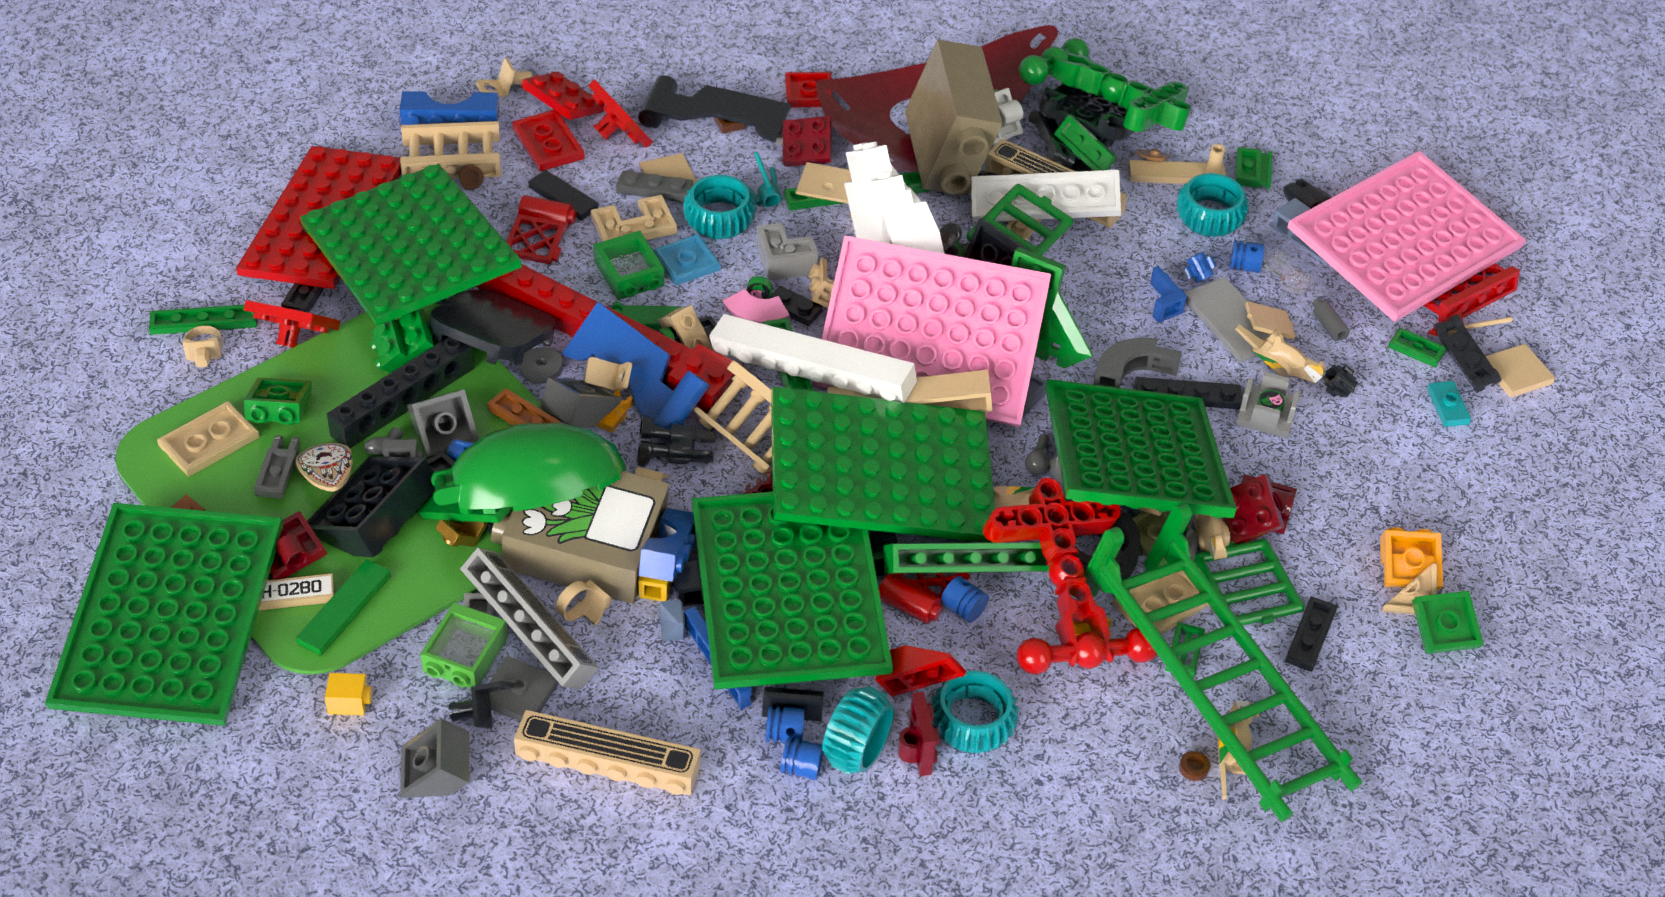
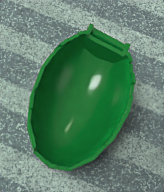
M565 423L514 424L484 435L460 454L452 468L435 471L431 476V482L435 486L433 499L438 505L458 503L461 514L469 515L472 513L471 510L483 509L484 514L496 513V508L513 506V511L515 512L539 508L584 496L583 490L596 486V490H601L620 480L621 472H626L627 469L615 444L590 429Z

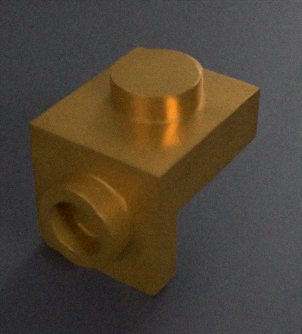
M441 519L435 529L444 536L443 540L453 547H458V545L475 547L487 526V522Z

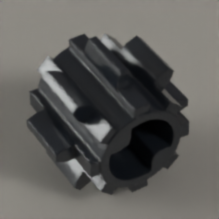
M1334 364L1325 371L1326 373L1322 377L1323 384L1327 386L1325 391L1333 397L1339 395L1346 398L1355 391V387L1358 384L1357 378L1353 376L1355 371L1347 365L1341 367L1339 364L1337 366Z

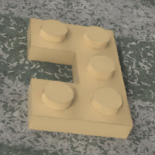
M662 195L639 199L638 208L642 216L627 220H621L615 205L591 210L592 221L602 241L636 231H641L645 239L650 240L677 234V225Z

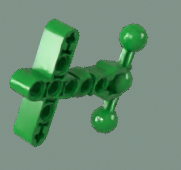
M1079 38L1068 39L1062 47H1048L1041 56H1027L1019 65V75L1026 84L1039 85L1048 75H1051L1067 86L1076 87L1097 96L1102 94L1103 98L1107 101L1118 103L1119 106L1127 109L1123 126L1131 131L1142 132L1156 124L1172 130L1183 131L1191 110V106L1185 103L1189 91L1188 86L1172 81L1153 89L1134 80L1128 81L1125 76L1112 73L1111 70L1091 61L1092 59L1088 58L1089 48L1087 43Z

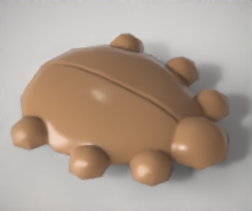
M1137 149L1134 151L1139 157L1152 161H1163L1170 157V155L1163 154L1158 149Z

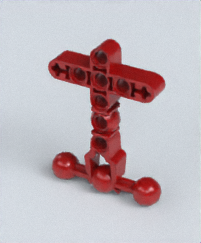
M1048 477L1042 478L1037 483L1029 496V505L996 508L983 526L985 537L994 543L1039 539L1043 555L1047 559V566H1049V578L1057 586L1054 592L1055 595H1058L1059 620L1056 622L1055 629L1061 644L1050 646L1042 638L1032 637L1027 639L1018 647L1016 657L1018 665L1026 673L1038 675L1047 671L1052 663L1068 661L1071 667L1077 664L1082 668L1092 669L1100 666L1104 660L1112 663L1114 656L1127 655L1130 659L1139 663L1153 660L1158 654L1138 627L1131 629L1125 638L1108 639L1110 632L1105 610L1100 606H1096L1091 590L1086 584L1084 565L1076 557L1078 548H1075V536L1103 534L1119 518L1121 514L1120 506L1117 504L1103 505L1099 502L1065 501L1060 484L1055 479ZM1073 620L1087 623L1091 632H1084L1076 636Z

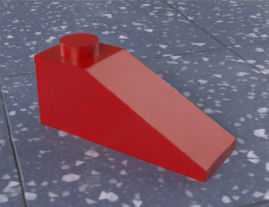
M903 645L890 649L893 666L892 673L876 675L875 681L890 696L894 697L965 676L966 670L950 653Z

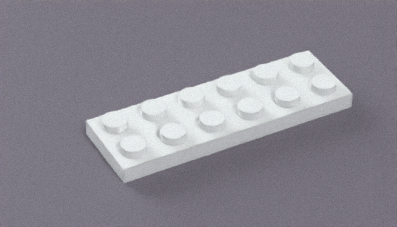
M1119 170L972 176V222H978L980 218H983L1015 184L1023 185L1041 198L1046 196L1052 200V205L1072 218L1121 216ZM1020 195L1010 203L1035 220L1055 219ZM1003 211L995 220L1014 221L1017 219Z

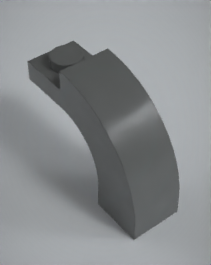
M1131 338L1120 341L1109 347L1101 355L1097 364L1093 385L1120 388L1122 379L1127 374L1137 370H1151L1177 376L1182 352L1157 347L1158 339Z

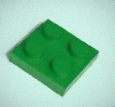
M1469 591L1417 596L1412 600L1426 654L1476 649L1484 645Z

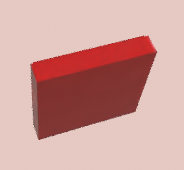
M785 72L787 103L791 104V107H821L816 83L819 80L832 79L831 72ZM828 89L827 92L834 99L833 90Z

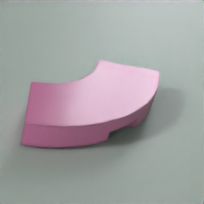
M744 289L722 300L726 309L734 317L763 324V321L783 318L791 320L779 296L770 299H759L750 295Z

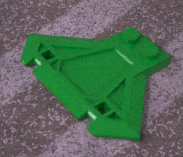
M1017 248L1014 253L1012 267L1051 274L1035 356L1045 361L1048 360L1049 355L1057 358L1056 365L1064 369L1092 357L1093 353L1060 294L1066 265L1026 249ZM1053 343L1060 345V348L1053 346Z

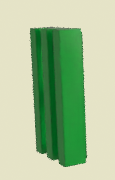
M1400 327L1388 346L1390 349L1435 368L1447 349L1443 345Z
M1177 622L1171 646L1178 644L1181 630L1187 631L1185 641L1191 639L1192 633L1200 636L1205 633V629ZM1201 648L1194 650L1190 666L1185 665L1187 653L1180 657V661L1193 678Z

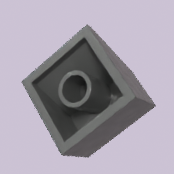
M548 377L540 408L550 413L557 420L565 422V424L577 427H594L620 404L621 398L602 387L587 384L584 380Z
M465 389L407 405L414 431L426 457L437 455L442 451L447 452L451 442L455 439L466 442H476L479 439Z
M441 718L401 746L400 797L447 796L468 784L470 778L469 731Z

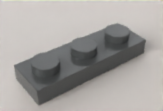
M622 171L616 184V193L644 197L662 195L666 200L684 202V196L692 188L693 180L681 177L660 176L658 174L638 173L635 171Z

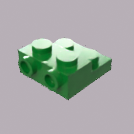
M422 308L403 315L398 320L394 319L376 326L371 331L373 339L369 341L372 349L377 352L378 357L374 359L376 366L381 371L392 373L434 346L425 312Z
M257 378L244 399L245 420H252L255 423L273 421L283 425L300 423L306 413V400L312 392V381Z

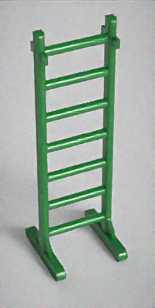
M1184 503L1172 508L1145 560L1146 572L1121 580L1120 567L1115 561L1124 542L1123 532L1118 527L1106 530L1084 573V577L1087 580L1086 584L1089 586L1092 596H1096L1099 589L1103 593H1113L1262 796L1259 804L1265 813L1271 808L1280 822L1290 819L1293 812L1283 800V797L1329 777L1335 782L1341 778L1350 792L1358 789L1362 781L1349 765L1353 757L1347 749L1343 750L1342 753L1338 751L1190 557L1188 540L1183 535L1192 517L1190 507ZM1183 570L1199 591V594L1145 613L1129 590ZM1208 603L1224 624V627L1170 647L1153 623ZM1233 636L1250 659L1195 681L1178 657ZM1258 669L1276 694L1221 716L1203 691ZM1284 704L1302 727L1300 730L1247 751L1229 726ZM1311 739L1329 763L1298 778L1280 784L1277 779L1271 783L1256 761Z

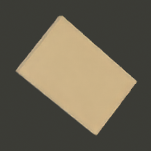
M227 401L160 437L157 441L159 447L190 477L260 437L258 430L248 420H245V417Z
M1183 570L1129 590L1145 613L1199 594V591ZM1115 598L1113 600V606L1123 616H1125L1135 627H1137L1133 620L1130 618V616L1127 614V612L1124 610L1122 605L1119 603V601ZM1205 603L1153 624L1162 635L1175 627L1177 622L1185 621L1209 605Z

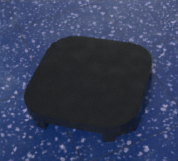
M1063 83L1053 90L1047 87L1043 90L1039 109L1042 113L1063 123L1068 115H1072L1094 136L1107 140H1123L1135 132L1123 126L1127 109L1119 106L1118 103L1107 101L1103 98L1102 94L1097 96Z
M469 290L435 307L431 311L429 330L434 333L433 340L438 343L450 337L487 352L486 362L496 365L497 360L502 359L510 360L514 365L523 363L524 353L540 343L547 346L553 343L556 322L548 313L501 294L485 290Z

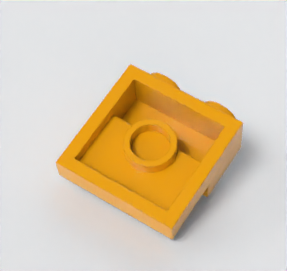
M1400 527L1389 528L1380 536L1381 563L1384 564V587L1405 588L1429 566L1437 564V590H1441L1443 587L1441 533H1432L1429 529H1419L1415 532L1404 531Z

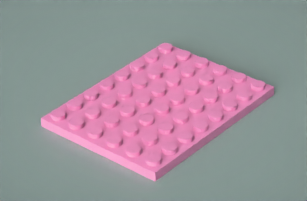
M1420 151L1291 219L1287 226L1394 322L1522 248L1526 242V239Z
M844 235L822 339L914 363L916 377L988 370L993 411L985 412L986 421L1021 427L1051 274ZM812 380L813 388L828 390L827 387H834L833 385Z

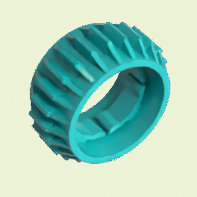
M1205 173L1193 177L1184 184L1183 188H1180L1176 212L1179 213V218L1182 219L1186 227L1193 232L1208 237H1219L1234 232L1238 227H1241L1242 223H1245L1249 209V199H1247L1241 185L1234 179L1222 174ZM1212 200L1226 205L1228 209H1210L1198 204L1196 201Z
M728 175L707 176L698 180L687 191V195L684 196L683 209L685 220L688 221L689 226L704 237L719 240L729 239L743 233L752 224V220L755 219L756 201L751 190L741 180ZM713 202H725L735 205L737 208L725 212H715L707 210L702 206Z
M966 671L965 676L942 682V686L936 689V695L932 698L934 714L932 726L938 728L939 735L944 739L945 743L947 742L957 750L970 753H984L994 748L998 749L999 745L1007 743L1008 737L1013 736L1014 728L1017 726L1019 706L1016 705L1017 698L1012 695V690L996 676L982 671ZM961 699H981L992 704L998 710V719L987 725H970L955 718L951 714V706Z
M871 686L852 688L841 699L829 721L822 745L823 754L831 763L830 766L849 775L850 773L866 772L877 760L888 739L895 716V708L884 692Z

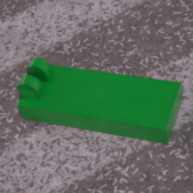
M1068 115L1054 133L1093 171L1110 170V166L1114 165L1117 161V156L1072 115Z
M618 301L612 303L613 310L653 330L662 328L658 319L682 307L622 305Z

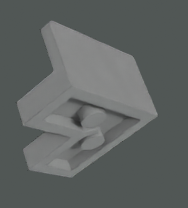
M782 223L758 226L757 249L767 279L771 281L809 275L812 266L818 263V251L812 236L787 239Z

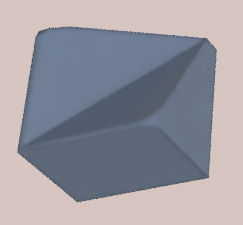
M681 600L661 601L659 604L662 640H683L685 638L684 614Z

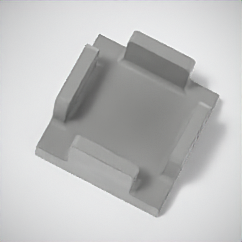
M1268 372L1264 373L1260 386L1254 385V380L1248 378L1236 425L1288 438L1300 391L1295 390L1294 395L1287 393L1290 379ZM1266 390L1280 392L1285 398L1283 411L1257 405L1259 395Z

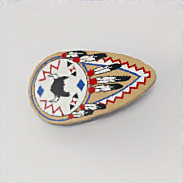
M325 443L312 446L302 451L296 457V466L299 472L312 485L322 490L336 491L341 489L348 481L352 471L353 459L351 449L340 443Z

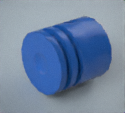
M1234 240L1229 269L1236 267V270L1242 268V271L1260 273L1264 255V244L1248 241L1244 244V241L1238 243V240Z
M957 576L944 590L941 604L965 619L968 623H972L986 608L989 595L963 577Z
M769 706L766 742H770V739H772L773 743L781 740V743L786 744L787 738L791 737L793 741L800 739V743H802L805 709L784 707L783 710H780V707L776 706V709H773V706Z
M788 737L781 761V773L785 774L788 771V775L795 773L797 777H806L817 781L824 755L822 751L823 744L811 743L805 740L800 743V739L793 741L791 737Z

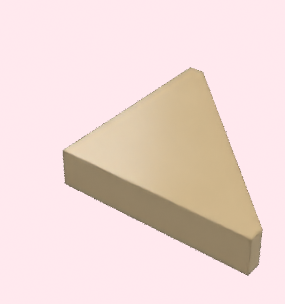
M1437 564L1429 566L1381 608V612L1415 615L1412 600L1415 597L1437 594Z

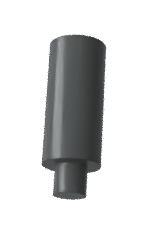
M1321 298L1315 299L1312 302V305L1315 307L1313 313L1332 339L1336 342L1347 338L1350 330L1330 303L1322 301Z

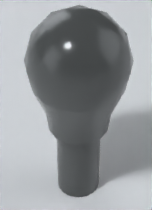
M1046 434L1039 436L1037 445L1025 460L1026 469L1033 475H1041L1049 467L1047 455L1049 436Z

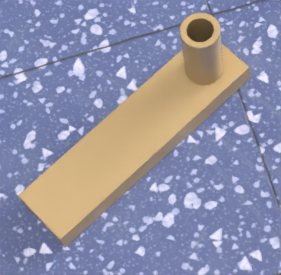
M1220 144L1212 145L1208 163L1129 160L1130 182L1185 184L1193 177L1205 173H1217L1226 176L1223 163L1225 147Z

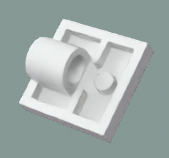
M1009 88L994 92L1003 124L993 145L1001 139L1006 140L1023 133L1019 121L1023 118V109L1017 100H1012Z

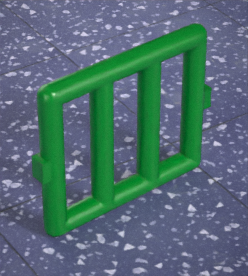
M1015 184L982 218L1033 253L1041 256L1074 222L1071 216L1052 205L1051 199L1046 196L1041 198L1021 184ZM1020 195L1060 221V223L1052 231L1010 203ZM1004 211L1045 239L1036 247L995 219ZM976 225L966 234L968 241L971 240Z
M1259 539L1236 545L1234 542H1229V545L1225 546L1227 558L1262 551L1267 561L1211 573L1206 563L1215 561L1209 551L1195 554L1194 562L1228 607L1234 603L1285 593L1290 602L1289 604L1236 615L1243 626L1261 622L1262 625L1274 622L1275 618L1304 611L1305 606L1267 539ZM1273 571L1278 580L1276 583L1222 594L1217 584Z

